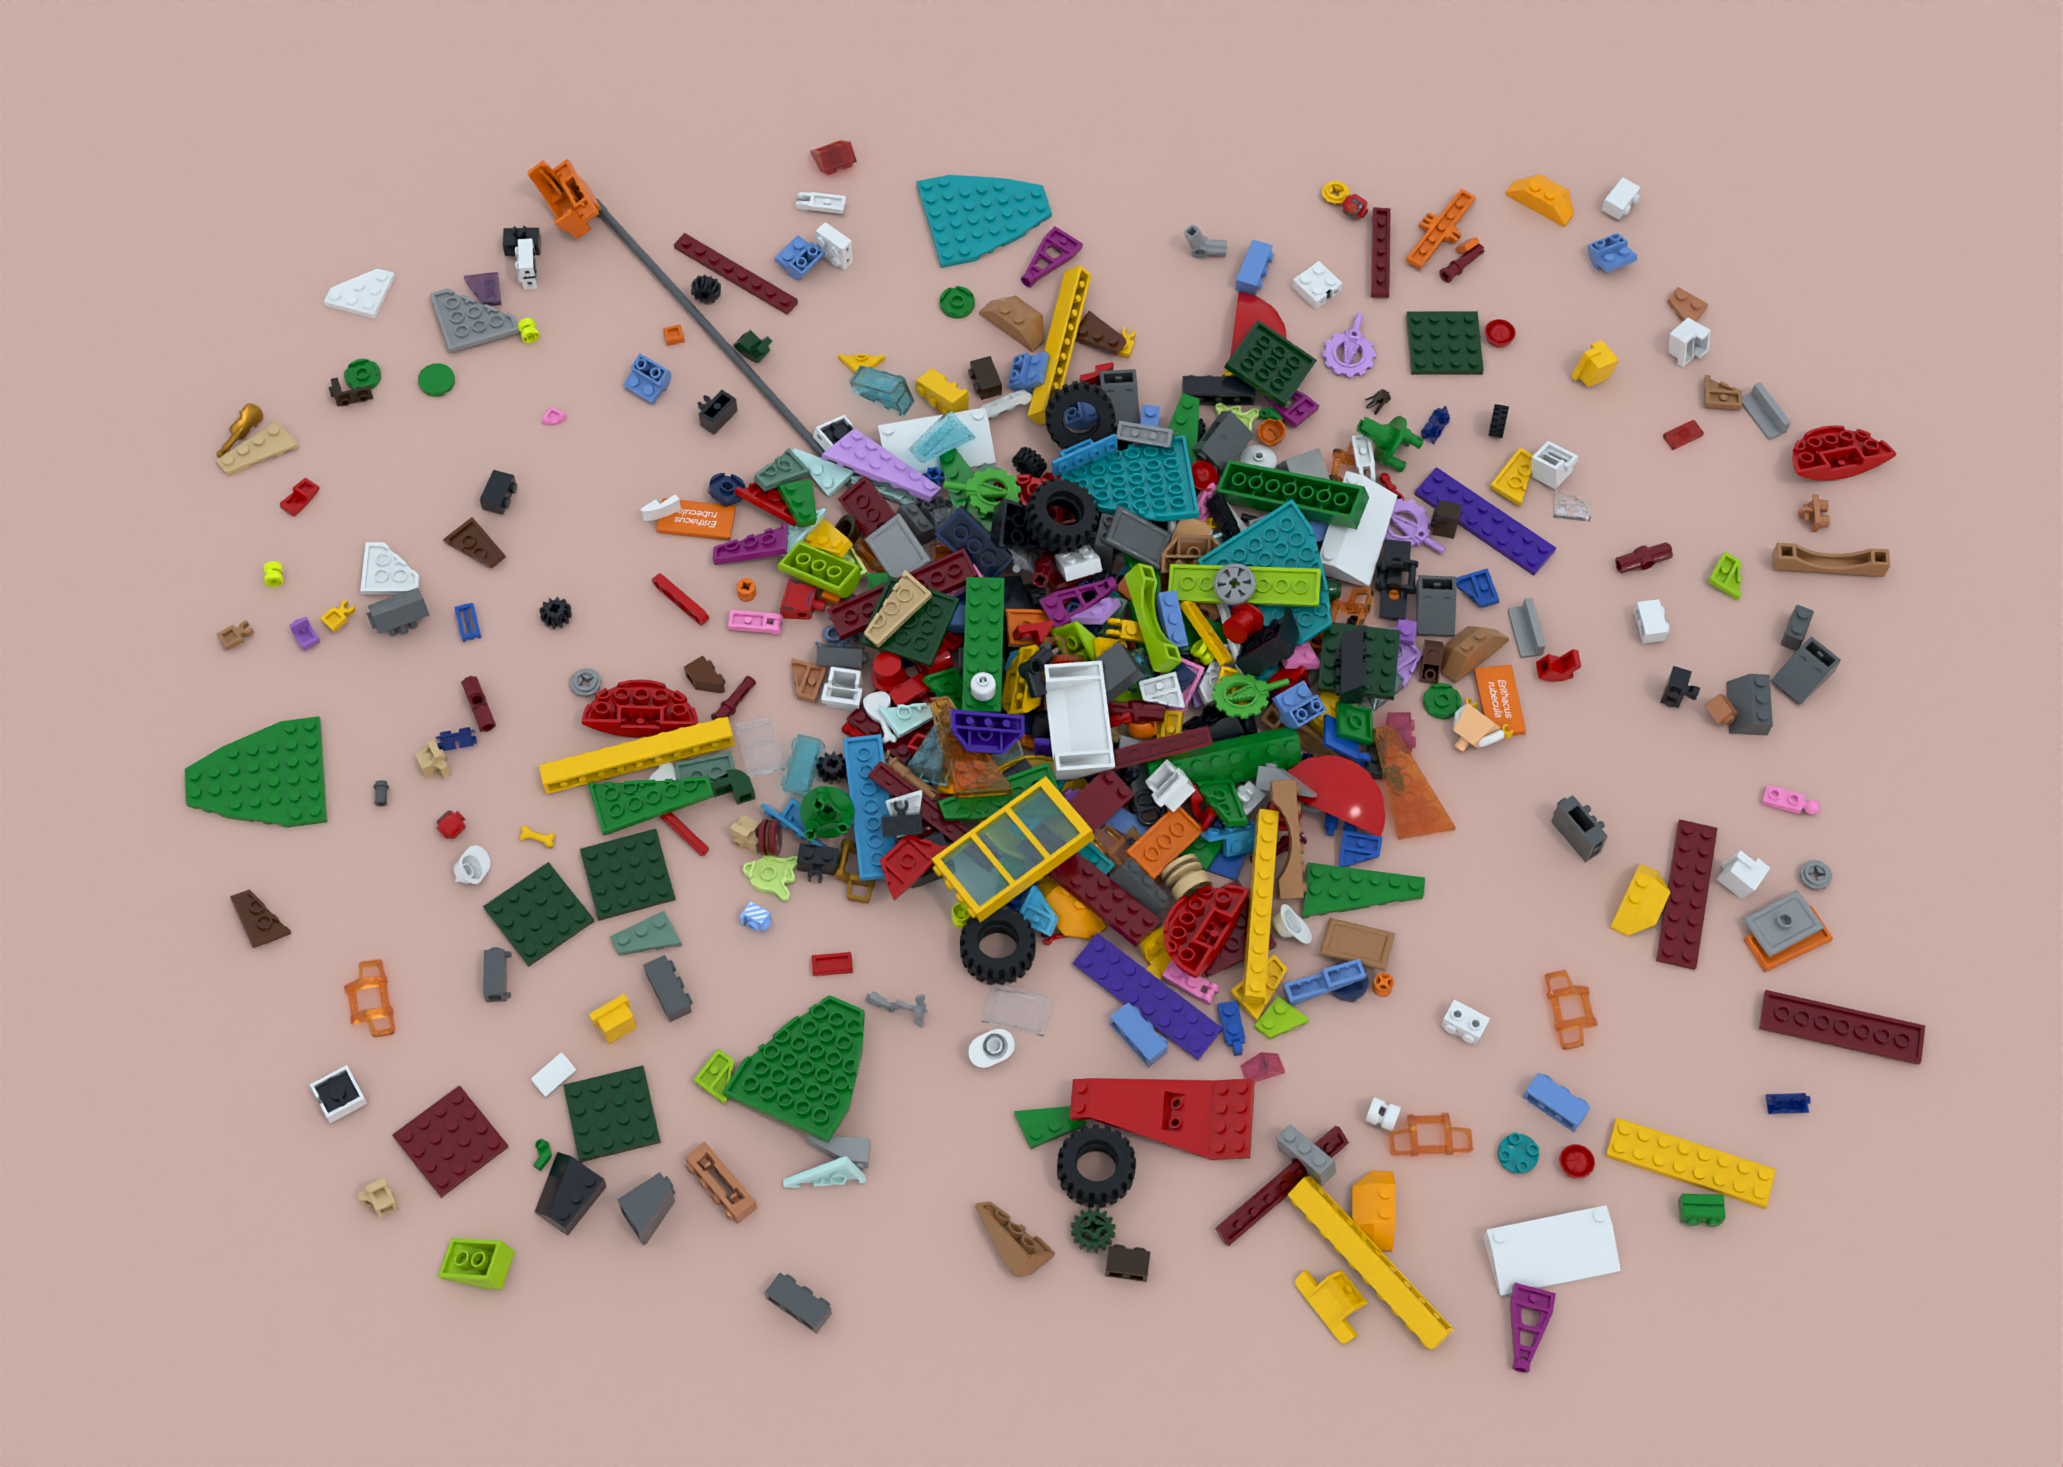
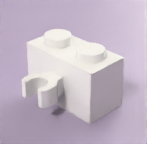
M1250 781L1245 785H1240L1237 789L1248 820L1265 804L1267 796L1261 790L1255 789L1256 786Z

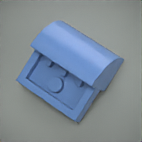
M1619 233L1588 244L1590 260L1597 270L1603 269L1609 272L1637 261V254L1628 247L1627 240Z
M797 235L775 257V262L788 271V276L800 280L824 257L825 251L813 242L809 244Z
M1044 351L1033 356L1028 352L1015 356L1012 361L1008 387L1015 392L1025 389L1032 394L1035 387L1044 384L1050 355Z
M639 353L630 367L632 372L623 386L654 405L661 392L667 390L671 380V373L666 368Z
M1085 402L1074 403L1064 412L1066 425L1073 430L1090 429V424L1097 422L1095 408Z
M1304 680L1272 698L1281 713L1279 719L1290 729H1297L1327 711L1319 696H1313Z

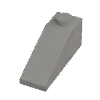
M1265 763V766H1258L1255 789L1270 791L1269 781L1295 779L1296 783H1299L1300 796L1317 797L1316 792L1286 770L1277 768V764Z
M808 1135L809 1145L835 1160L847 1156L860 1170L869 1167L870 1138L833 1136L829 1143L812 1135Z

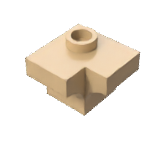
M435 740L427 742V746L423 750L414 754L425 778L433 774L441 775L443 779L450 776L449 769L445 763L447 757L443 749L439 750Z
M743 814L738 822H734L730 827L732 842L740 848L744 847L757 854L759 852L757 836L759 835L760 823Z
M385 1177L366 1185V1190L357 1193L362 1206L373 1207L379 1217L399 1209Z

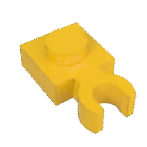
M1124 327L1122 336L1126 338L1127 343L1117 356L1129 359L1135 345L1136 330H1133L1132 334H1127V328Z
M347 600L341 602L340 608L337 609L333 606L320 617V620L334 633L348 621L346 616L352 615L356 611L355 607L352 605L349 609H346L349 603Z

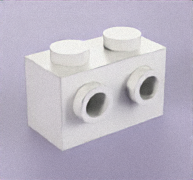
M1622 177L1604 200L1602 211L1620 220L1623 215L1626 216L1629 213L1631 205L1638 202L1641 187Z
M1659 599L1637 602L1634 615L1642 643L1665 641L1667 634L1670 632L1668 622L1665 621V609L1661 606Z
M1454 1000L1443 1019L1441 1027L1450 1034L1462 1037L1465 1042L1477 1045L1490 1018Z

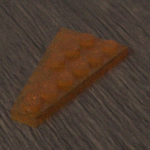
M930 697L929 705L955 798L1011 794L1013 788L988 753L966 752L950 730V710H958L950 697Z
M1388 725L1374 728L1373 733L1398 840L1455 830V825L1394 726Z

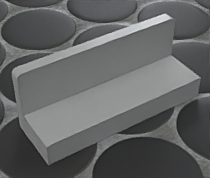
M1762 383L1754 384L1751 393L1742 396V406L1766 438L1771 440L1786 433L1791 422Z
M1119 421L1116 436L1117 440L1171 449L1172 438L1176 432L1173 429Z
M1525 598L1523 606L1508 608L1509 618L1521 658L1543 655L1546 647L1533 599Z

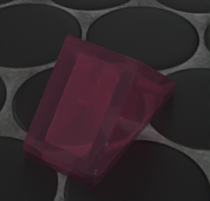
M1260 1052L1240 1065L1244 1078H1253L1255 1082L1285 1073L1280 1057L1276 1053Z

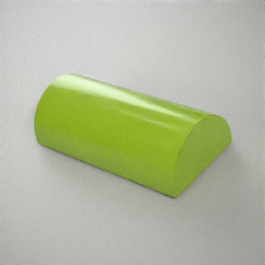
M800 541L793 546L777 565L780 572L842 598H847L854 592L861 575L860 566Z

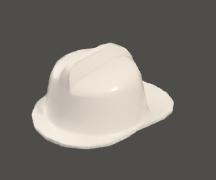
M477 845L466 849L454 865L456 876L454 881L463 884H478L481 882L490 869L491 861L486 850Z
M1282 905L1280 912L1271 919L1272 926L1283 938L1295 937L1302 943H1310L1312 934L1308 925L1288 905Z
M994 1029L984 1033L971 1042L968 1050L969 1059L974 1065L982 1068L1001 1062L1013 1053L1015 1047L1014 1038L1004 1029Z

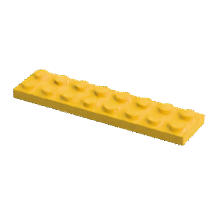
M1617 1117L1605 1156L1764 1209L1768 1205L1776 1172L1775 1168Z

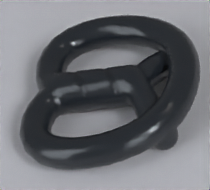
M1142 789L1135 793L1136 795L1132 798V803L1137 810L1136 815L1139 823L1143 826L1151 827L1167 813V806L1164 804L1160 809L1154 799L1153 803L1140 805L1138 803L1140 796L1152 795L1154 793L1151 789ZM1155 810L1159 816L1154 820L1147 821L1143 818L1142 813Z

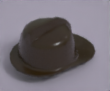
M850 514L843 516L835 528L846 536L852 544H855L860 535V528L856 525L854 516Z

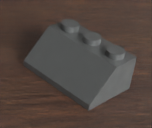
M1748 674L1727 681V698L1738 712V715L1734 717L1735 720L1729 724V734L1767 736L1773 726L1770 675Z

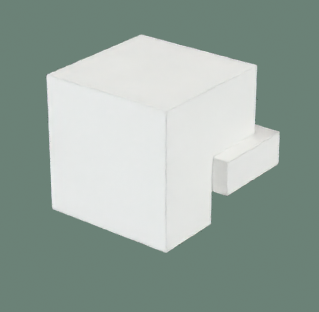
M1687 318L1670 333L1668 354L1677 358V365L1682 368L1694 358V355L1701 358L1709 351L1711 330Z
M1547 441L1532 456L1531 477L1557 489L1573 472V466L1578 462V456Z
M831 667L828 683L824 684L821 703L826 704L827 708L855 711L859 709L863 693L861 671Z
M1166 760L1145 781L1154 792L1152 794L1154 801L1160 807L1165 804L1173 812L1195 791L1184 771L1179 767H1175L1169 760Z
M1740 850L1723 861L1720 866L1723 871L1717 880L1742 899L1757 889L1770 870V867L1759 858L1753 861Z

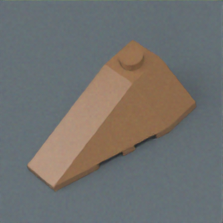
M992 1202L976 1203L975 1208L1003 1262L1013 1275L1017 1277L1031 1275L1054 1257L1055 1252L1041 1238L1030 1236L1025 1232L1026 1227L1022 1224L1017 1225L1011 1222L1010 1216Z

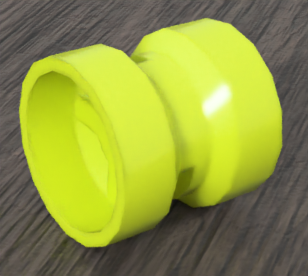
M532 318L522 319L517 326L519 332L522 333L523 342L533 343L539 339L540 334Z
M275 561L265 563L263 566L264 573L266 574L264 576V584L269 587L282 585V564Z
M1202 639L1195 642L1191 647L1190 653L1194 657H1198L1203 665H1208L1214 660L1215 657Z
M957 903L952 908V922L958 928H963L964 925H967V920L970 917L965 903L962 905Z

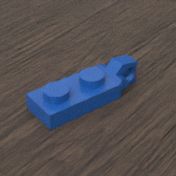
M1237 1000L1218 1003L1217 1011L1221 1027L1223 1028L1225 1044L1227 1043V1046H1232L1234 1056H1240L1243 1052L1242 1044L1245 1043V1033Z

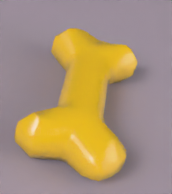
M527 825L521 827L520 841L530 838L543 842L547 848L553 847L554 832L543 835L531 831Z

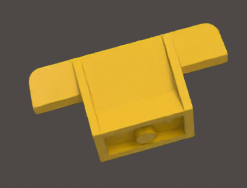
M1164 925L1139 944L1142 956L1149 964L1145 969L1159 980L1162 979L1164 971L1172 960L1164 945Z
M1307 1270L1303 1271L1296 1278L1295 1285L1338 1341L1346 1344L1357 1337L1358 1334L1350 1326L1346 1318L1351 1313L1363 1308L1368 1302L1344 1271L1339 1270L1327 1276L1320 1284L1314 1280Z

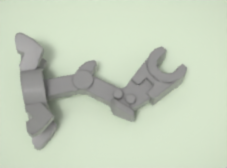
M876 992L867 994L865 1002L879 1008L884 1007L888 1012L893 1013L898 1009L914 1012V1022L919 1027H923V1018L925 1013L928 1012L926 1010V1003H924V994L915 997L916 1006L898 999L896 1003L888 1002L886 998Z

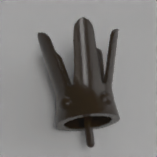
M1381 389L1374 396L1365 399L1366 401L1372 399L1366 408L1370 409L1380 403L1374 411V415H1376L1384 404L1391 400L1389 392Z

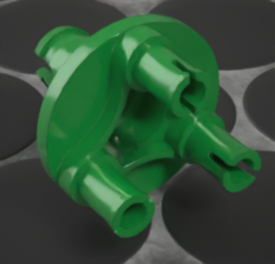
M1397 416L1389 424L1383 425L1368 417H1364V420L1361 419L1356 429L1358 433L1373 440L1376 446L1374 452L1375 461L1384 466H1390L1399 472H1402L1406 467L1405 461L1393 456L1399 445L1402 443L1409 447L1411 444L1420 449L1424 443L1422 442L1424 438L1415 435L1410 429L1406 428L1407 421L1402 416Z
M819 786L810 790L804 796L800 805V817L805 826L804 838L807 837L808 841H813L816 835L824 838H833L846 834L855 816V808L851 798L844 791L833 786Z

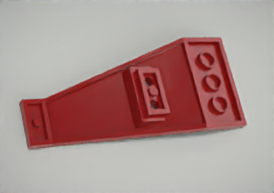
M1253 1078L1230 1080L1073 1079L1070 1119L1072 1121L1094 1120L1209 1160L1250 1159L1255 1081ZM1180 1102V1105L1175 1107L1176 1103Z

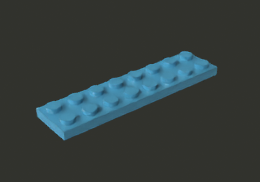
M879 734L843 738L849 795L855 808L853 827L860 881L885 879L880 859L896 846L895 836L883 837L881 817L883 815H890L886 805V800L890 798L886 791L868 778V774L880 761L885 764L882 737Z

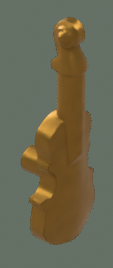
M248 403L243 407L242 411H239L240 418L235 420L229 429L232 435L222 445V448L217 451V457L220 458L225 455L238 439L246 437L252 426L257 427V424L262 421L263 412L257 405Z

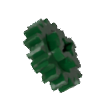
M1088 1207L1087 1213L1081 1210V1217L1075 1215V1222L1071 1223V1228L1075 1229L1071 1231V1236H1076L1073 1240L1074 1244L1080 1243V1250L1086 1247L1087 1253L1091 1249L1098 1253V1248L1100 1247L1105 1251L1106 1244L1111 1245V1238H1115L1113 1230H1115L1116 1225L1111 1224L1113 1218L1106 1217L1107 1211H1104L1102 1214L1099 1213L1098 1207L1095 1212H1092L1091 1207ZM1087 1220L1085 1225H1081L1083 1221ZM1090 1228H1094L1096 1233H1092V1230H1090ZM1105 1233H1107L1106 1236L1101 1241H1099V1238L1105 1235Z

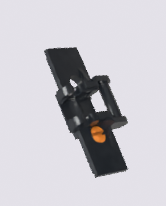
M1385 539L1383 565L1380 560L1376 562L1377 577L1375 579V589L1381 592L1379 618L1406 619L1407 594L1413 595L1417 592L1415 579L1418 561L1410 559V541ZM1402 572H1408V585L1402 584Z

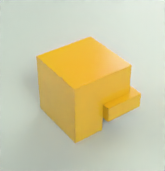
M1602 340L1590 345L1592 349L1583 353L1571 375L1575 381L1581 379L1587 387L1609 379L1619 362L1616 355Z
M625 994L589 1014L592 1024L595 1028L598 1027L608 1044L637 1028L634 1016L629 1010V1000Z

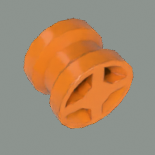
M743 578L738 581L737 594L740 600L748 602L755 598L756 589L752 579Z
M1385 972L1377 974L1372 985L1374 993L1380 997L1388 996L1394 985L1393 977Z

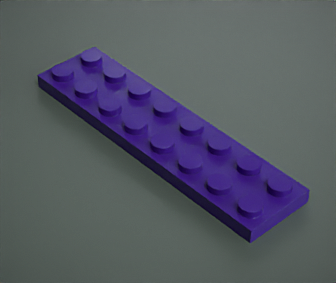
M1437 467L1415 490L1414 495L1433 508L1438 507L1440 500L1462 504L1458 525L1533 576L1556 551L1555 546Z
M1099 933L1095 934L1072 963L1123 1004L1129 1002L1132 1006H1136L1144 1020L1150 1021L1157 1030L1198 1061L1223 1030L1221 1026Z

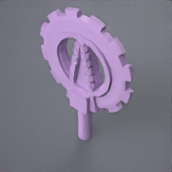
M1361 313L1356 314L1353 328H1350V331H1344L1343 334L1336 333L1332 335L1331 340L1327 339L1324 344L1326 350L1322 351V357L1326 358L1325 365L1328 369L1332 368L1334 370L1333 373L1336 375H1347L1346 378H1354V375L1358 374L1362 376L1367 373L1366 370L1368 368L1371 369L1374 365V362H1372L1373 358H1376V351L1372 349L1374 345L1370 340L1367 341L1364 338L1365 336L1359 331L1363 318ZM1344 345L1343 363L1336 355L1337 349ZM1360 349L1362 353L1361 360L1351 364L1357 351Z
M1396 499L1390 521L1405 536L1395 534L1388 525L1383 543H1385V539L1410 541L1411 546L1416 545L1417 547L1425 543L1440 554H1443L1446 549L1428 537L1430 532L1428 525L1431 524L1430 516L1427 517L1425 514L1427 510L1423 506L1419 507L1416 505L1414 500L1403 501V499ZM1408 513L1415 518L1416 522L1409 521L1399 515L1397 516V514Z

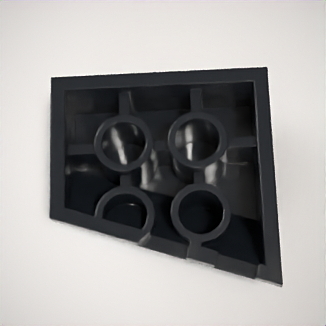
M557 1152L535 1213L568 1236L607 1187L605 1180L572 1156Z

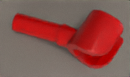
M1041 933V937L1048 936L1044 933ZM1062 933L1052 934L1051 937L1048 936L1049 939L1042 942L1045 945H1050L1053 940L1067 938L1068 936H1064Z

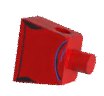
M788 579L780 606V614L783 616V619L810 620L814 610L825 611L826 601L817 599V589L815 587Z

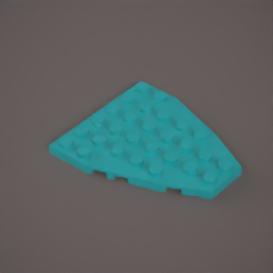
M946 175L917 181L918 192L941 268L977 261L981 255L987 252L990 254L994 252L995 248L1001 245L1004 247L1022 238L1029 229L1038 227L1041 222L1048 220L1052 216L1043 185L1006 178Z
M1185 435L1173 436L1171 449L1146 444L1134 447V444L1127 445L1128 449L1115 450L1083 466L1081 465L1061 474L1062 481L1063 479H1069L1070 482L1074 483L1075 481L1079 483L1080 487L1088 489V494L1093 495L1095 498L1094 503H1097L1098 512L1114 515L1117 505L1147 520L1163 522L1199 518Z
M1293 499L1197 560L1200 565L1226 566L1229 564H1242L1253 567L1321 569L1319 607L1253 606L1257 607L1263 614L1264 627H1267L1275 618L1277 620L1281 619L1285 614L1284 611L1290 608L1300 633L1297 641L1299 646L1307 643L1332 626L1328 584L1314 531Z

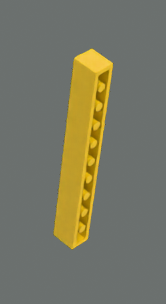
M1080 265L1064 272L1044 349L1050 355L1044 384L1034 388L1027 416L1039 426L1046 423L1045 410L1048 406V400L1054 396V392L1057 389L1061 390L1064 385L1091 279V274Z
M728 717L685 728H678L670 732H662L650 737H643L631 742H623L616 746L585 752L581 755L546 762L539 765L546 794L732 747L735 746Z
M1259 809L1255 820L1241 1003L1261 1005L1265 998L1279 811Z
M1310 1175L1304 1177L1291 1190L1288 1196L1291 1198L1292 1204L1305 1213L1306 1219L1318 1227L1320 1234L1325 1239L1330 1240L1334 1249L1348 1260L1349 1266L1357 1270L1362 1275L1363 1281L1377 1291V1296L1391 1306V1311L1404 1320L1406 1327L1411 1332L1417 1334L1422 1345L1430 1350L1439 1347L1455 1329L1319 1183Z

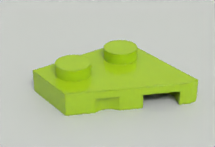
M1724 552L1707 580L1709 584L1737 601L1741 597V592H1739L1741 561Z
M1278 996L1254 1025V1029L1271 1040L1278 1037L1281 1033H1287L1299 1025L1307 1024L1309 1018Z
M717 1049L694 1078L693 1082L725 1105L727 1097L723 1095V1090L731 1080L734 1060L720 1049Z

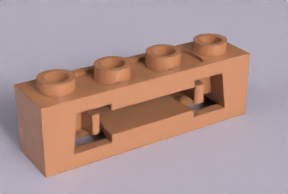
M705 1141L685 1156L687 1163L685 1167L692 1175L696 1174L699 1177L698 1182L704 1190L707 1188L712 1193L710 1195L717 1205L721 1204L725 1208L723 1212L729 1220L734 1219L738 1224L757 1209L756 1201ZM711 1163L714 1165L715 1172L734 1193L730 1196L731 1203L727 1198V1194L708 1173L712 1169Z

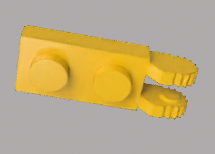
M1117 618L1107 619L1108 624L1120 626V631L1114 629L1106 630L1107 636L1145 644L1139 622Z

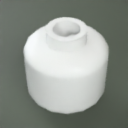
M980 672L973 676L970 682L973 697L980 701L991 699L996 692L994 677L986 672Z

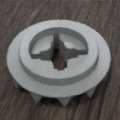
M580 669L571 677V688L578 696L584 695L587 697L590 694L594 695L600 689L601 678L593 669ZM582 678L589 682L590 687L583 685Z
M1808 861L1801 868L1800 876L1802 883L1808 885V888H1815L1816 890L1825 889L1831 882V870L1821 861ZM1814 869H1815L1816 875H1819L1817 881H1816V879H1815L1814 876H1811V875L1813 874V872H1814Z

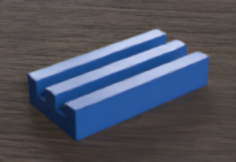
M468 603L456 606L455 612L462 641L466 642V639L474 640V637L481 638L474 604ZM467 609H471L476 630L473 633ZM461 610L464 612L469 634L464 632L460 615Z

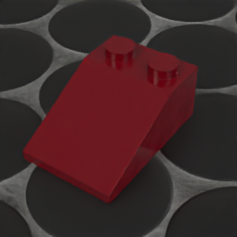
M1109 769L1097 775L1069 801V804L1094 833L1121 811L1136 794L1112 769Z

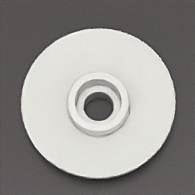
M1252 445L1242 452L1240 462L1275 469L1277 459L1270 448L1263 445Z

